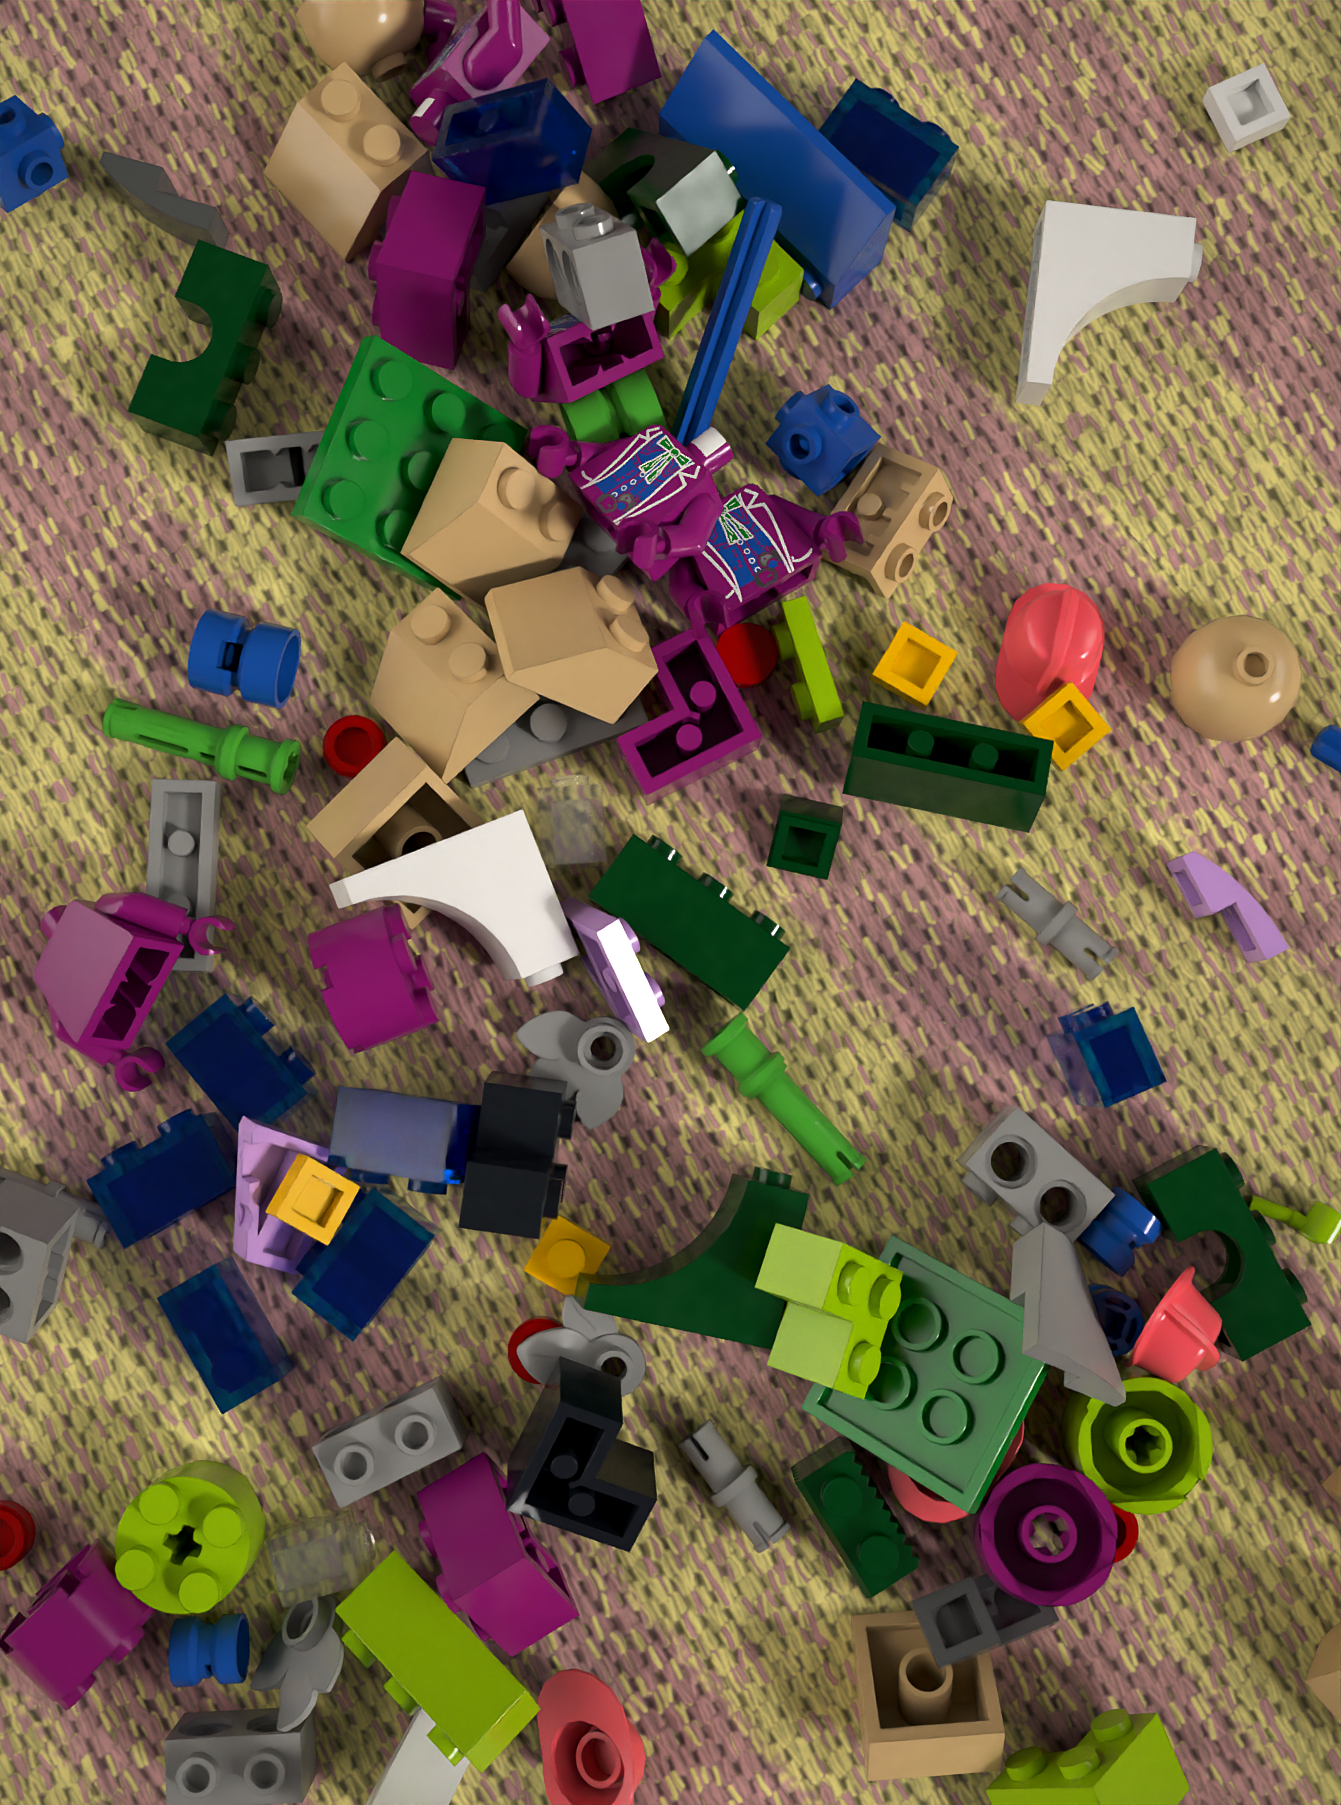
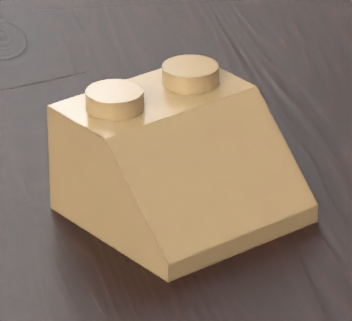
M345 61L296 103L263 172L273 186L345 263H348L380 235L378 229L386 222L390 200L393 195L402 196L411 170L434 175L428 150Z
M452 438L400 553L481 611L488 613L484 598L491 589L547 575L560 565L585 508L551 480L544 477L539 470L506 443Z
M578 566L493 588L484 598L505 677L508 682L613 725L659 671L649 645V635L643 628L634 603L635 596L632 590L615 576L604 575V577H601Z
M438 587L391 629L369 703L447 784L536 703L540 697L537 693L506 680L497 644Z
M396 736L306 825V828L337 862L352 875H355L485 823L422 759ZM380 900L386 906L399 903L412 930L433 910L422 905L404 901Z
M914 1610L851 1615L858 1713L867 1781L1000 1771L1005 1728L990 1652L938 1669Z

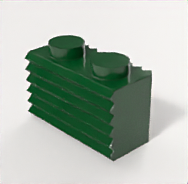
M838 1436L791 1467L795 1484L866 1599L874 1597L918 1568L920 1557L911 1539L908 1538L904 1528L901 1527L890 1505L887 1504L883 1494L880 1493L876 1483L873 1482L870 1473L866 1470L862 1460L859 1459L855 1449L852 1448L848 1438Z

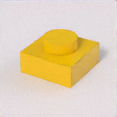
M904 621L872 673L870 680L924 711L959 652Z
M1072 681L1062 684L1018 722L1027 735L1054 741L1051 764L1057 771L1067 769L1112 730Z
M298 1153L265 1212L328 1246L358 1193L360 1186L309 1156Z
M558 1214V1219H552L523 1271L565 1296L574 1295L579 1272L596 1274L612 1244L563 1215Z

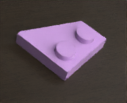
M570 896L559 902L568 926L577 931L587 954L579 960L592 981L601 991L616 1019L621 1021L631 1033L648 1043L668 1031L669 1027L660 1010V1007L665 1005L663 993L652 976L641 969L635 953L640 951V944L630 925L621 917L615 918Z
M243 1116L239 1123L233 1251L248 1262L297 1275L313 1239L265 1211L298 1153L309 1156L341 1176H344L352 1157L333 1146Z

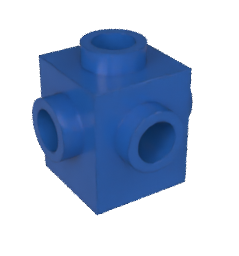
M16 95L0 103V207L7 213L40 196L46 190L69 177L60 150L64 148V141L57 126L48 115L43 112L37 115Z
M828 384L807 395L802 391H798L791 396L777 412L775 419L780 425L765 444L779 457V462L783 469L792 477L801 480L818 497L844 482L881 436L860 416L858 406L848 395L834 390Z

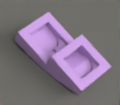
M1192 851L1166 863L1195 919L1220 911L1247 963L1268 960L1289 949L1277 926L1262 906L1241 884L1212 861Z

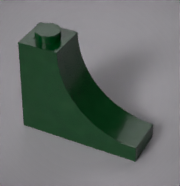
M757 1166L754 1167L752 1178L732 1173L728 1190L720 1207L705 1229L689 1245L661 1263L631 1273L595 1275L579 1272L573 1298L584 1310L772 1350L785 1300L755 1288L775 1224L778 1223L802 1230L810 1194L790 1187L792 1175Z

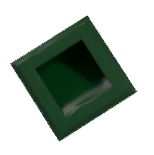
M783 794L766 866L828 880L842 827L843 808L837 805Z

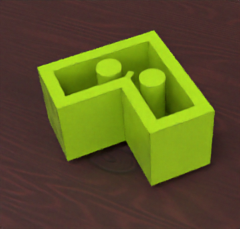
M744 210L737 214L689 257L667 250L674 258L677 267L672 276L659 286L661 297L653 323L669 340L712 299L715 300ZM774 240L743 327L755 341L799 301L804 269Z
M776 1223L755 1288L787 1301L767 1366L864 1400L868 1385L874 1381L880 1368V1347L888 1321L895 1315L900 1304V1283L904 1272L843 1242Z
M1112 1709L1094 1718L1090 1724L1091 1730L1076 1747L1068 1751L1042 1752L1039 1747H1028L1013 1753L1005 1761L1006 1768L987 1787L986 1792L992 1805H1178L1190 1790V1786L1158 1713L1128 1714L1125 1709Z

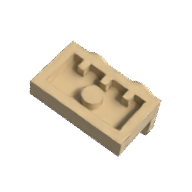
M878 442L831 512V514L839 511L854 513L858 517L865 542L862 545L854 541L843 542L847 557L840 563H835L829 558L827 549H820L823 554L822 558L866 578L877 595L886 599L890 598L898 584L905 582L912 574L917 562V555L931 534L938 531L945 524L949 516L953 496L939 467Z

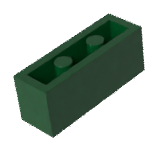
M863 701L842 794L1029 833L1046 796L1054 741Z
M633 834L588 895L590 902L608 915L615 918H623L630 925L635 935L736 1009L744 1012L791 949L780 941L786 931L757 910H754L751 916L747 917L729 904V901L734 896L733 892L709 874L703 872L700 878L696 880L677 866L683 858L682 855L660 838L652 835L647 842H644Z

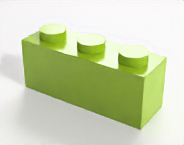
M395 1550L334 1610L350 1627L341 1638L344 1644L367 1669L377 1659L393 1676L383 1687L410 1717L420 1707L429 1715L436 1725L426 1736L454 1767L466 1757L482 1774L541 1710L527 1689Z

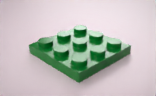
M377 335L363 337L290 516L432 592L439 587L451 600L461 601L462 596L400 552L452 438L504 442L519 454L528 430Z
M891 1234L878 1260L904 1273L900 1283V1304L895 1315L889 1319L880 1347L881 1364L876 1378L868 1385L864 1400L813 1383L801 1409L963 1511L976 1514L1051 1365L1022 1354L1024 1307L1010 1302V1299Z

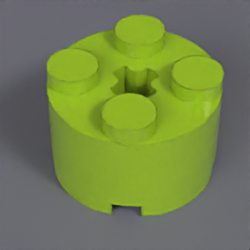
M1124 1364L1117 1365L1126 1390V1402L1114 1407L1071 1390L1070 1397L1064 1408L1061 1424L1062 1441L1066 1455L1076 1472L1092 1480L1101 1489L1110 1503L1134 1514H1160L1181 1505L1188 1499L1185 1496L1195 1487L1198 1481L1204 1480L1212 1461V1434L1204 1413L1181 1388L1135 1365L1128 1368ZM1140 1426L1145 1430L1144 1436L1135 1437L1133 1442L1134 1448L1130 1449L1125 1445L1126 1439L1134 1434V1428Z
M198 1460L167 1471L146 1487L128 1505L118 1525L115 1539L117 1561L115 1573L119 1583L127 1590H130L146 1605L158 1611L171 1614H199L207 1612L215 1604L223 1600L253 1566L261 1552L265 1539L266 1520L263 1508L261 1509L259 1501L253 1492L254 1488L247 1478L226 1464L216 1461ZM186 1525L195 1529L193 1540L199 1544L198 1546L188 1541V1533L182 1530Z

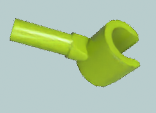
M1256 1195L1251 1196L1248 1205L1250 1211L1256 1209L1266 1217L1287 1224L1288 1227L1296 1229L1299 1234L1315 1244L1333 1243L1341 1233V1214L1324 1203L1315 1201L1307 1215L1304 1216L1296 1210Z

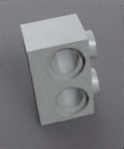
M579 203L562 208L555 213V222L539 226L559 304L592 331L655 310L636 229L599 207L594 209L593 203Z
M325 430L225 441L235 506L297 500Z
M1006 1104L956 1160L968 1172L961 1182L975 1196L989 1207L998 1199L1016 1216L1009 1226L1020 1237H1023L1045 1222L1062 1232L1073 1244L1115 1196L1109 1188L1015 1105ZM1010 1142L1019 1152L1020 1164L1014 1174L1007 1178H999L992 1170L991 1156L995 1148L1000 1144ZM1059 1186L1067 1196V1209L1058 1220L1047 1222L1040 1212V1200L1048 1189Z
M8 1178L0 1185V1334L27 1344L58 1303L79 1207Z
M440 1375L325 1432L312 1446V1450L341 1509L460 1450L469 1432L443 1376Z
M315 1706L303 1722L287 1732L277 1730L279 1708L184 1713L164 1740L166 1805H271L303 1803L317 1774Z

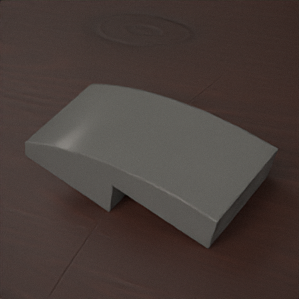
M103 151L100 160L101 166L117 191L142 216L163 231L190 245L195 246L199 239L225 249L230 233L216 207L178 197L179 195L163 167Z
M987 1574L975 1579L973 1576L911 1601L912 1608L938 1669L1007 1645L1056 1625L1059 1621L1053 1607L1034 1605L1011 1597L1001 1590Z

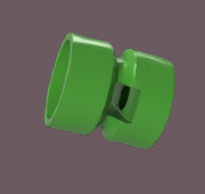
M644 368L628 374L571 403H558L571 441L604 443L633 436L650 425H662L667 430L661 406Z

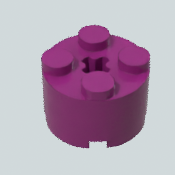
M399 903L387 907H378L308 934V947L314 970L327 965V968L323 969L326 988L321 990L325 1004L341 1039L349 1050L354 1048V1054L370 1050L440 1022L435 1002L430 991L434 990L430 973L421 954L413 956L407 941L412 938L410 928Z
M1046 1463L1030 1464L1005 1474L979 1506L973 1519L975 1548L985 1572L1001 1590L1011 1597L1026 1603L1045 1607H1058L1081 1602L1094 1594L1105 1583L1114 1564L1118 1530L1117 1520L1111 1504L1092 1480L1064 1466ZM1035 1517L1041 1523L1054 1521L1059 1531L1052 1536V1542L1056 1547L1052 1553L1047 1547L1034 1548L1029 1538L1036 1532L1035 1526L1032 1523Z
M99 1538L94 1541L92 1546L87 1544L40 1588L35 1594L37 1598L27 1610V1613L30 1615L28 1618L19 1611L0 1634V1650L52 1702H57L65 1711L74 1706L90 1689L96 1680L92 1673L107 1657L114 1664H117L137 1645L146 1632L141 1626L156 1611V1609L143 1603L130 1590H127L119 1583L115 1573L116 1555Z

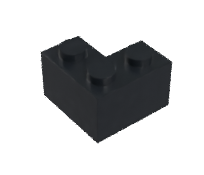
M491 1071L484 1082L476 1147L467 1161L458 1228L539 1239L546 1218L558 1219L560 1203H563L568 1173V1164L557 1163L560 1139H572L577 1101L565 1100L568 1081Z
M559 1357L508 1459L506 1510L630 1553L657 1501L653 1452L616 1439L623 1425L621 1378L570 1359Z

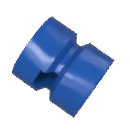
M210 608L199 619L192 638L188 658L189 684L194 689L225 697L232 695L236 690H240L242 699L246 702L280 710L287 703L296 678L301 656L300 632L295 628L262 621L254 628H251L245 616Z

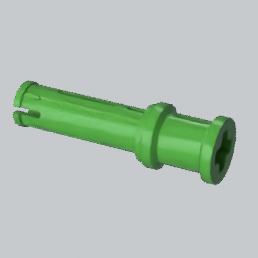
M121 698L113 699V703L108 705L103 719V733L106 737L129 741L157 751L202 762L215 767V771L224 779L232 781L240 776L270 785L272 792L279 795H285L290 790L300 763L301 745L299 741L286 739L281 743L250 733L248 726L241 724L229 725L226 729L213 727L192 719L143 707Z
M742 1011L724 1024L701 1047L700 1051L706 1057L714 1055L739 1082L737 1091L743 1097L747 1096L750 1100L757 1097L832 1179L831 1181L836 1186L841 1185L854 1175L850 1171L853 1167L856 1170L861 1168L866 1161V1157L851 1145L784 1072L787 1067L784 1063L785 1058L779 1051L771 1053L746 1026L748 1018Z

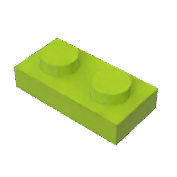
M805 595L782 602L778 614L780 623L771 625V630L778 648L780 660L783 662L791 659L796 672L798 683L791 684L790 690L800 721L811 719L815 734L839 727L844 718V712L807 597Z

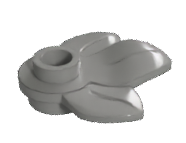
M555 1010L531 1018L518 1029L516 1036L530 1052L539 1056L528 1076L568 1081L565 1100L577 1101V1114L587 1129L592 1130L615 1115L623 1100L621 1075L628 1070L635 1055V1042L632 1033L621 1021L612 1017L599 1016L585 1022L568 1011ZM606 1036L614 1041L616 1049L610 1058L599 1059L593 1055L591 1044L596 1038Z
M566 1295L562 1310L563 1327L537 1332L525 1339L517 1347V1355L524 1368L544 1386L560 1356L602 1371L601 1366L606 1359L610 1357L622 1359L626 1364L625 1369L616 1376L621 1378L622 1397L632 1393L640 1385L646 1369L642 1348L631 1336L618 1332L614 1316L582 1309L573 1298L574 1295Z
M322 1592L316 1595L305 1593L295 1600L284 1618L282 1630L273 1637L250 1684V1688L256 1691L280 1689L277 1730L281 1732H287L303 1722L314 1708L318 1693H329L340 1674L344 1657V1642L341 1640L343 1620L334 1610L341 1602L329 1593Z

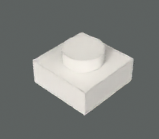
M1264 63L1209 87L1202 99L1228 153L1283 129L1291 118Z

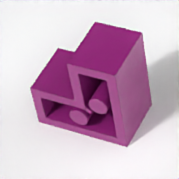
M531 0L537 13L544 11L551 27L557 25L560 27L566 49L559 51L558 57L570 89L579 87V90L593 105L662 77L640 0Z
M411 170L402 196L393 195L390 200L386 219L387 234L383 242L376 240L370 252L368 278L377 282V292L372 307V324L380 327L381 339L418 362L455 370L470 326V278L486 237V188Z
M692 628L651 648L659 670L651 680L668 712L616 738L618 751L647 806L759 749L762 735L706 629L704 638H694Z
M483 1451L416 1493L425 1517L423 1521L418 1523V1528L430 1553L436 1559H439L443 1573L436 1577V1582L441 1596L449 1609L454 1614L463 1611L468 1615L474 1630L483 1641L492 1638L507 1654L513 1657L580 1614L557 1559L531 1532L525 1516L506 1510L507 1475Z

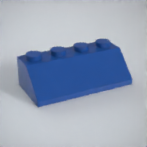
M713 29L703 39L659 112V134L667 138L683 142L687 141L694 145L721 151L730 160L738 174L739 180L735 186L746 205L753 196L772 200L782 207L783 213L773 240L804 269L800 294L810 301L818 298L831 310L882 261L896 206Z

